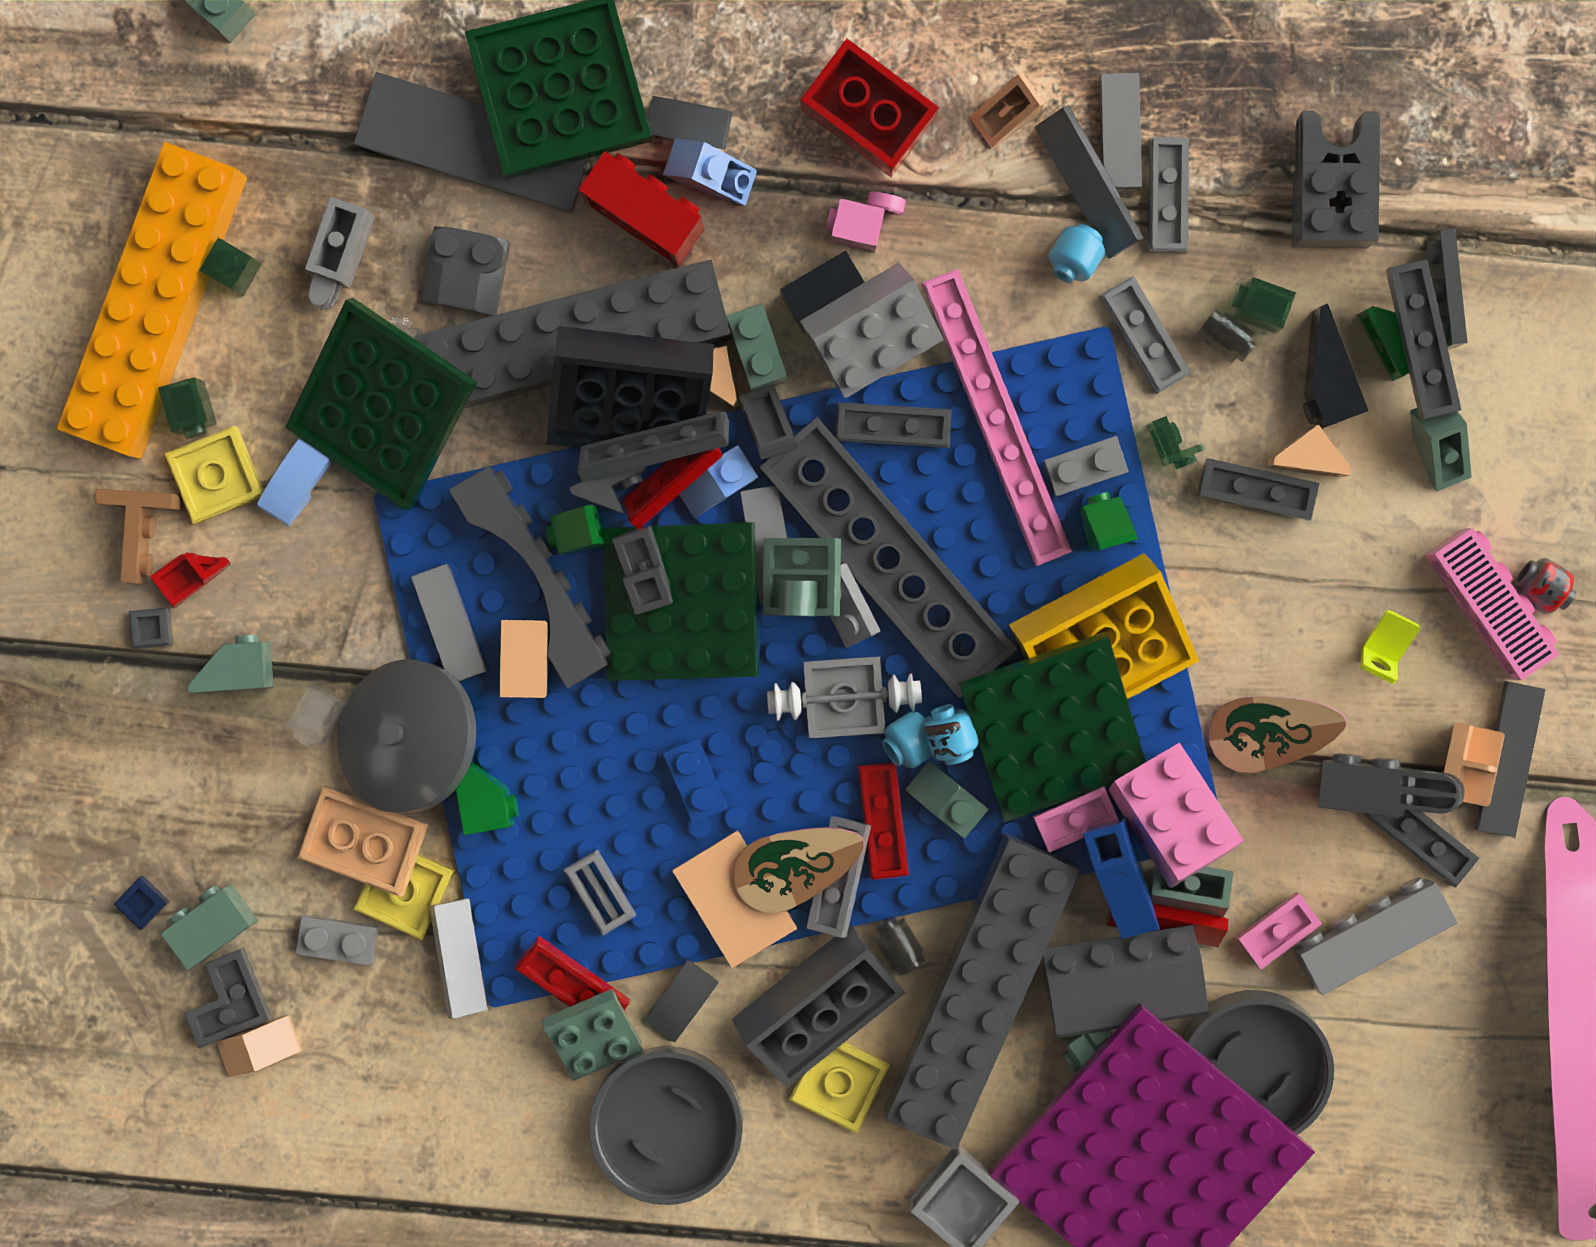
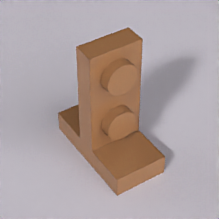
M96 489L95 504L125 507L120 582L147 584V576H151L153 570V556L149 554V540L154 537L156 530L155 517L151 516V510L182 511L181 495Z

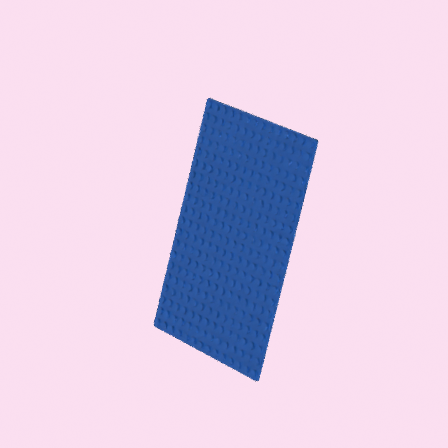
M1107 327L992 352L1072 550L1068 554L1035 566L953 361L881 377L847 398H844L836 387L780 400L794 437L817 417L835 437L838 402L952 410L949 449L852 442L839 443L1017 647V650L994 670L1025 660L1009 624L1143 553L1161 571L1170 592L1113 337L1110 329ZM742 409L726 412L729 419L728 446L720 447L723 455L738 445L759 478L697 518L693 517L680 495H678L642 527L649 525L669 526L745 522L740 492L774 486V484L759 468L769 458L760 459ZM1117 436L1129 470L1128 473L1057 497L1054 496L1043 463L1044 460ZM572 447L489 466L496 473L502 470L514 489L509 492L510 497L516 506L522 503L533 521L532 524L528 525L535 539L542 536L553 555L548 558L555 572L559 569L564 572L572 586V589L567 591L574 604L578 602L583 604L592 620L587 624L594 637L600 634L606 643L603 547L560 555L557 552V548L551 549L549 546L546 526L552 525L550 516L583 506L593 505L599 508L603 528L635 527L629 522L622 500L638 485L626 490H622L620 485L614 488L626 513L624 515L572 495L570 487L582 482L578 474L580 448ZM809 461L802 468V475L809 482L820 481L825 473L823 465L818 461ZM664 462L646 466L648 472L641 475L643 481ZM486 467L427 480L415 506L408 511H405L377 492L374 496V503L410 660L434 664L444 669L411 576L449 564L487 668V672L459 681L471 701L476 720V743L472 762L508 786L509 795L515 794L518 803L519 817L514 818L515 824L511 827L464 835L456 789L442 801L464 899L469 898L483 984L487 1002L491 1007H500L552 995L515 970V963L537 936L549 942L605 982L682 966L688 959L695 963L724 956L672 870L737 830L746 844L749 845L757 839L781 832L829 827L831 816L864 823L858 765L892 762L882 746V741L885 739L884 733L825 737L828 748L827 757L812 760L808 754L797 753L792 757L790 765L775 768L771 762L761 761L754 768L749 745L759 747L760 743L768 738L767 731L782 728L783 733L787 737L795 739L799 733L805 730L804 723L808 722L807 708H803V704H801V713L797 720H794L790 713H782L780 720L777 721L776 714H769L767 691H775L774 683H777L780 690H788L791 682L798 686L800 697H802V693L806 692L804 662L880 656L882 687H886V690H888L887 683L892 675H895L899 682L907 681L910 673H912L913 681L920 680L922 703L915 704V712L924 717H932V710L947 704H952L954 709L967 710L963 697L959 699L856 579L855 581L880 632L848 648L845 647L830 616L763 615V604L760 605L757 589L760 636V676L607 681V667L567 689L550 661L547 667L546 697H500L501 620L547 621L548 648L550 623L543 590L535 573L524 558L505 540L486 529L468 523L449 489ZM840 489L833 490L827 497V504L834 511L845 510L850 502L848 494ZM779 491L787 538H820ZM1109 492L1110 499L1120 496L1134 526L1138 540L1090 552L1079 508L1088 505L1087 497ZM860 518L853 523L852 533L859 540H868L874 534V525L870 520ZM891 547L882 548L877 555L878 564L884 569L895 568L899 563L898 552ZM917 576L907 577L902 584L903 593L909 598H918L924 591L923 581ZM934 605L929 609L927 619L932 626L942 627L949 620V612L942 605ZM959 634L954 638L952 648L957 655L967 656L973 651L974 641L967 634ZM1188 668L1127 700L1146 762L1180 743L1217 799ZM887 698V702H883L885 729L897 719L911 712L910 706L908 704L900 705L898 713H895L889 706ZM699 737L726 800L728 809L692 823L663 753ZM979 745L973 750L974 755L971 758L958 764L947 765L944 761L937 760L932 756L915 768H907L903 765L896 766L909 876L871 880L868 850L866 847L849 925L854 927L976 899L1004 833L1047 850L1032 816L1059 804L1004 822ZM928 760L989 809L965 839L940 818L932 814L905 790ZM1111 785L1105 787L1118 819L1125 818L1108 792ZM1130 827L1139 861L1150 860V856ZM1085 838L1052 851L1056 855L1075 862L1080 869L1079 875L1095 872ZM597 849L636 913L635 917L605 935H602L564 872L565 868L573 865ZM594 861L589 864L621 916L624 914V911ZM583 870L576 871L605 922H611V917ZM813 897L787 910L797 929L771 945L823 934L822 932L806 928Z

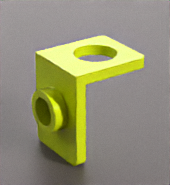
M1386 610L1361 647L1360 667L1391 684H1395L1398 680V662L1420 631L1419 624L1391 610ZM1371 661L1381 664L1387 671L1378 668Z

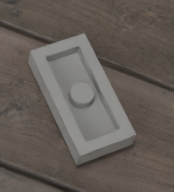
M1117 436L1043 461L1055 497L1129 472Z
M847 563L841 565L840 616L830 617L846 648L880 632V629Z
M304 915L301 917L296 954L371 966L374 963L379 926Z

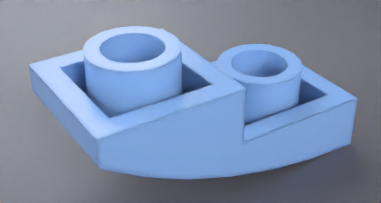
M299 438L269 481L257 503V507L289 527L311 500L310 491L332 465V460Z

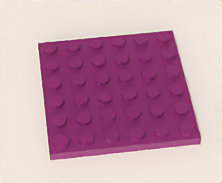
M1140 1003L991 1167L988 1173L995 1181L1014 1195L1021 1204L1074 1247H1228L1312 1157L1315 1151L1312 1146Z

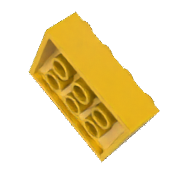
M1145 553L1009 624L1025 659L1106 632L1110 639L1127 699L1199 662V658L1162 573Z

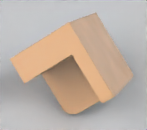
M501 620L500 697H546L548 662H550L548 657V622Z
M1454 722L1444 773L1453 774L1462 781L1465 787V795L1462 802L1485 807L1490 805L1505 737L1504 733Z

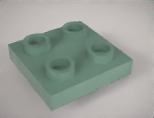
M764 538L763 615L840 616L841 539Z
M613 989L542 1019L543 1028L574 1081L643 1051L641 1040Z

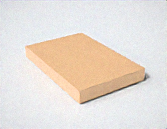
M322 787L297 859L391 894L404 896L428 823L400 813L377 809L362 799L329 787Z
M738 830L672 870L731 968H734L797 929L788 911L772 914L757 911L745 903L737 892L733 876L735 863L743 849L748 846Z

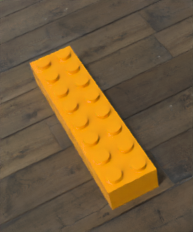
M163 143L58 423V430L124 455L142 459L247 177L238 169L170 143Z

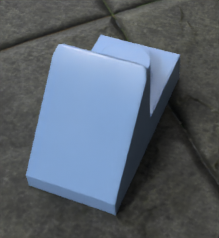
M737 445L724 453L717 462L679 495L693 517L697 518L759 477Z

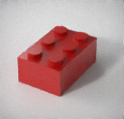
M846 38L800 99L801 111L891 178L937 118L939 110L936 104L848 38Z
M604 151L578 189L585 204L677 267H680L704 232L702 216L698 213L700 209L682 196L678 201L675 200L666 191L668 187L654 176L649 174L646 179L640 176L635 170L636 165L625 156L616 153L612 157Z

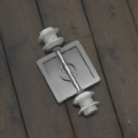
M880 656L804 662L806 692L802 693V697H800V689L794 682H791L788 690H780L777 683H774L775 691H767L769 714H776L777 721L780 720L782 713H790L793 719L797 720L801 713V704H803V708H807L809 738L885 733L883 702H887V698L889 706L895 713H898L900 705L908 704L911 710L915 712V704L922 703L920 680L913 681L912 673L909 674L905 682H899L896 676L892 675L887 683L888 690H886V687H882Z

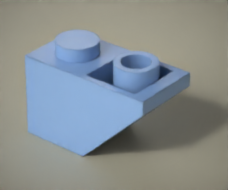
M675 139L663 175L690 189L746 206L757 170L705 142Z

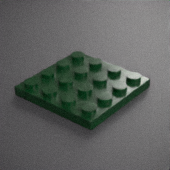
M587 0L465 31L505 179L602 155L604 151L610 153L653 142L614 0Z
M355 298L345 300L285 428L399 507L408 511L415 506L477 381Z
M754 522L651 526L664 564L673 602L672 604L635 615L624 585L623 578L625 573L612 541L615 536L637 530V528H602L605 541L603 546L606 645L611 652V655L606 657L609 664L607 665V681L760 676Z
M1106 632L958 683L979 739L978 745L1004 822L1082 796L1100 787L1110 786L1115 780L1146 763L1110 639Z

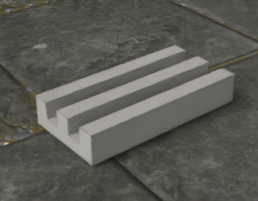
M598 849L564 869L602 935L636 916L634 909ZM594 861L624 911V914L621 916L589 865L591 862ZM583 870L611 917V922H605L576 871Z

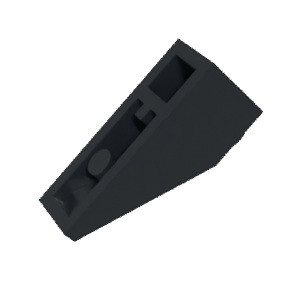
M1328 304L1312 311L1304 388L1306 402L1303 403V410L1308 422L1311 425L1314 423L1319 425L1321 429L1369 411Z

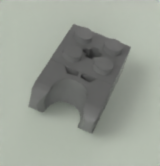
M1305 110L1300 113L1295 128L1292 247L1367 249L1379 241L1380 116L1377 112L1365 111L1356 120L1353 127L1351 144L1346 147L1334 146L1327 141L1322 131L1321 116L1318 113ZM1333 199L1341 206V211L1338 213L1335 212L1336 207H1330L1329 202Z
M1338 753L1334 754L1333 759L1323 761L1318 808L1399 817L1405 814V810L1443 814L1452 811L1462 803L1465 787L1457 776L1450 773L1400 767L1401 760L1377 757L1373 758V764L1361 763V755Z

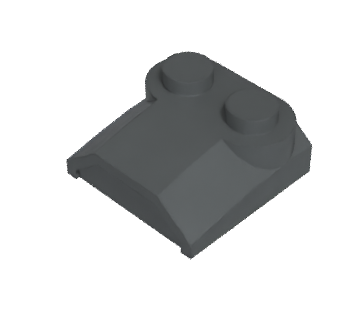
M434 226L433 234L428 241L429 257L421 302L471 310L490 316L497 315L511 243L508 240L487 234L452 227Z

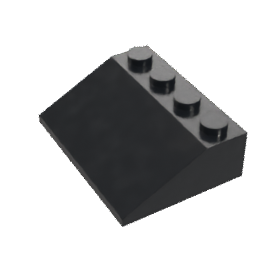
M558 326L546 444L580 448L581 446L706 415L713 375L714 344Z

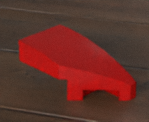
M186 552L185 555H179L155 572L150 578L175 609L218 576L231 563L225 557L215 558Z

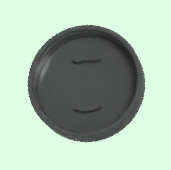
M1244 990L1217 998L1208 1004V1014L1193 1017L1181 1038L1297 1135L1307 1129L1321 1114L1333 1087V1056L1323 1032L1310 1014L1300 1005L1277 993L1262 990Z
M675 1046L645 1049L619 1063L601 1085L594 1100L589 1121L592 1151L605 1176L627 1195L637 1200L657 1205H674L689 1202L715 1188L732 1168L740 1149L743 1132L741 1102L727 1074L704 1055L693 1050Z

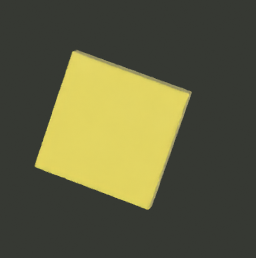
M235 425L165 453L192 524H199L261 498L264 492L240 431Z
M418 854L404 896H397L365 884L353 910L423 941L432 923L429 906L441 903L455 870Z
M845 1041L797 1080L789 1101L858 1133L890 1067V1063Z

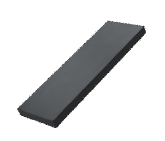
M379 72L375 74L354 145L358 148L569 213H573L579 193L578 189L582 184L589 158L505 179L485 105Z

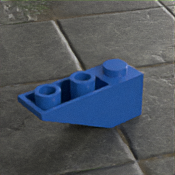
M1127 817L1089 827L1083 833L1095 874L1121 938L1159 930V924Z

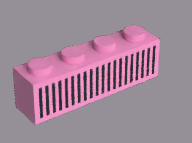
M1473 528L1462 529L1425 554V557L1509 679L1523 680L1559 655V652L1554 647L1556 639L1545 625L1540 626L1532 613L1535 612V609L1526 596L1518 594L1510 582L1513 581V577L1507 567L1501 562L1497 563L1490 554L1489 550L1492 547L1485 535L1480 531L1475 532Z

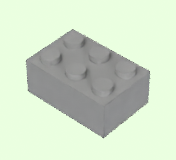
M899 262L800 321L830 379L844 398L856 393L944 340L914 279Z

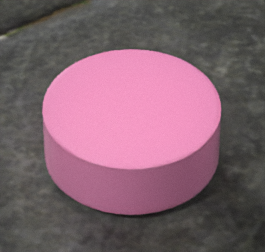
M870 191L866 205L885 209L884 214L900 216L904 212L906 200L895 195Z

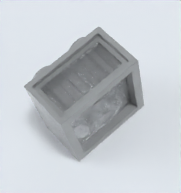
M959 1144L957 1150L951 1149L911 1196L909 1206L911 1213L950 1246L982 1247L1019 1204V1200L989 1175V1169Z

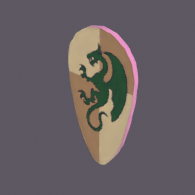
M1270 696L1243 697L1226 703L1215 713L1209 726V742L1214 755L1224 766L1236 772L1256 773L1283 766L1321 750L1344 731L1347 720L1341 712L1310 700Z
M830 827L787 831L757 839L746 846L736 859L733 873L736 890L743 901L757 911L770 914L787 911L806 902L843 876L856 862L864 849V839L856 832Z

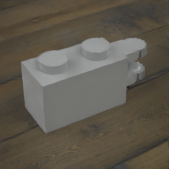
M331 196L305 270L314 275L309 287L311 290L308 291L309 295H307L312 305L325 311L331 310L334 307L342 286L351 288L375 217L367 209Z

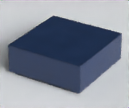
M141 876L113 905L139 930H143L170 901L144 876Z

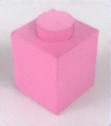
M840 198L838 209L830 208L826 230L832 231L831 242L875 252L885 209Z

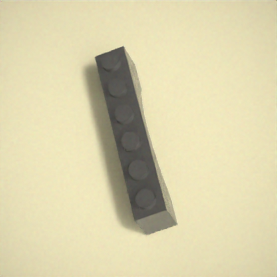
M488 466L449 489L468 523L486 529L505 540L524 558L535 573L543 590L549 612L550 641L548 657L567 689L607 667L609 664L606 657L611 655V652L601 635L599 634L594 637L587 624L592 620L581 602L574 604L567 591L572 589V586L561 569L555 572L548 558L553 555L542 536L535 539L528 525L532 524L533 521L522 503L516 506L510 497L509 492L514 490L510 481L502 470L496 473L493 468Z

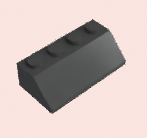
M849 925L847 937L840 938L835 936L736 1015L732 1021L746 1047L788 1088L903 996L905 991L867 942Z
M1193 925L1147 932L1123 939L1115 937L1047 948L1042 956V973L1056 1039L1118 1029L1140 1003L1161 1021L1209 1013L1202 958Z

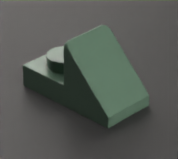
M929 760L905 788L925 808L940 818L964 839L989 810Z

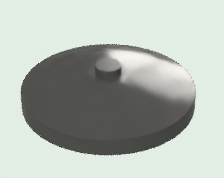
M398 660L380 666L369 673L356 686L341 715L337 745L340 764L347 782L362 800L377 809L387 812L417 813L438 805L453 793L469 769L476 743L474 710L465 689L459 681L439 666L418 660Z

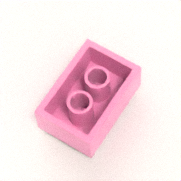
M1180 743L1115 780L1108 789L1110 796L1123 816L1127 817L1128 824L1170 889L1232 852L1244 842Z

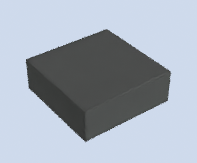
M170 608L129 611L132 649L173 645Z

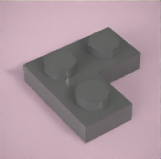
M244 948L205 964L219 999L184 1013L198 1049L272 1018Z

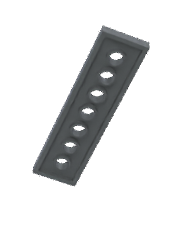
M818 417L815 418L795 436L796 449L770 457L759 468L820 538L841 539V563H847L858 583L959 699L962 698L959 682L993 671L1013 654L1017 647ZM809 461H818L824 467V476L818 482H809L802 475V468ZM840 489L848 494L850 502L845 510L834 511L828 506L827 497L833 490ZM860 518H866L874 525V534L868 540H859L852 533L853 523ZM891 547L898 552L899 563L895 568L884 569L878 564L877 555L882 548ZM909 576H917L924 583V591L918 598H909L903 593V581ZM934 605H942L949 612V620L942 627L932 626L927 619V613ZM959 634H967L974 641L973 651L967 656L957 655L952 648V642Z

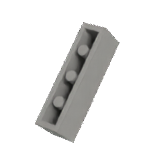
M1421 877L1414 878L1404 883L1400 887L1402 891L1390 898L1387 895L1380 896L1367 904L1368 909L1356 916L1354 913L1346 914L1333 922L1335 927L1322 934L1320 931L1312 932L1300 940L1301 945L1294 948L1293 951L1313 989L1324 995L1458 924L1437 883L1428 879L1422 880Z

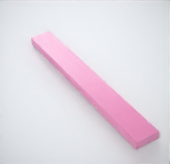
M955 269L923 282L922 287L1035 566L1072 552L959 270Z

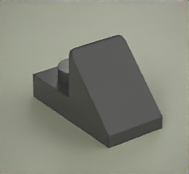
M644 466L580 482L570 487L572 495L626 515L614 488L620 485L622 490H626L643 482L641 475L647 473L648 470Z

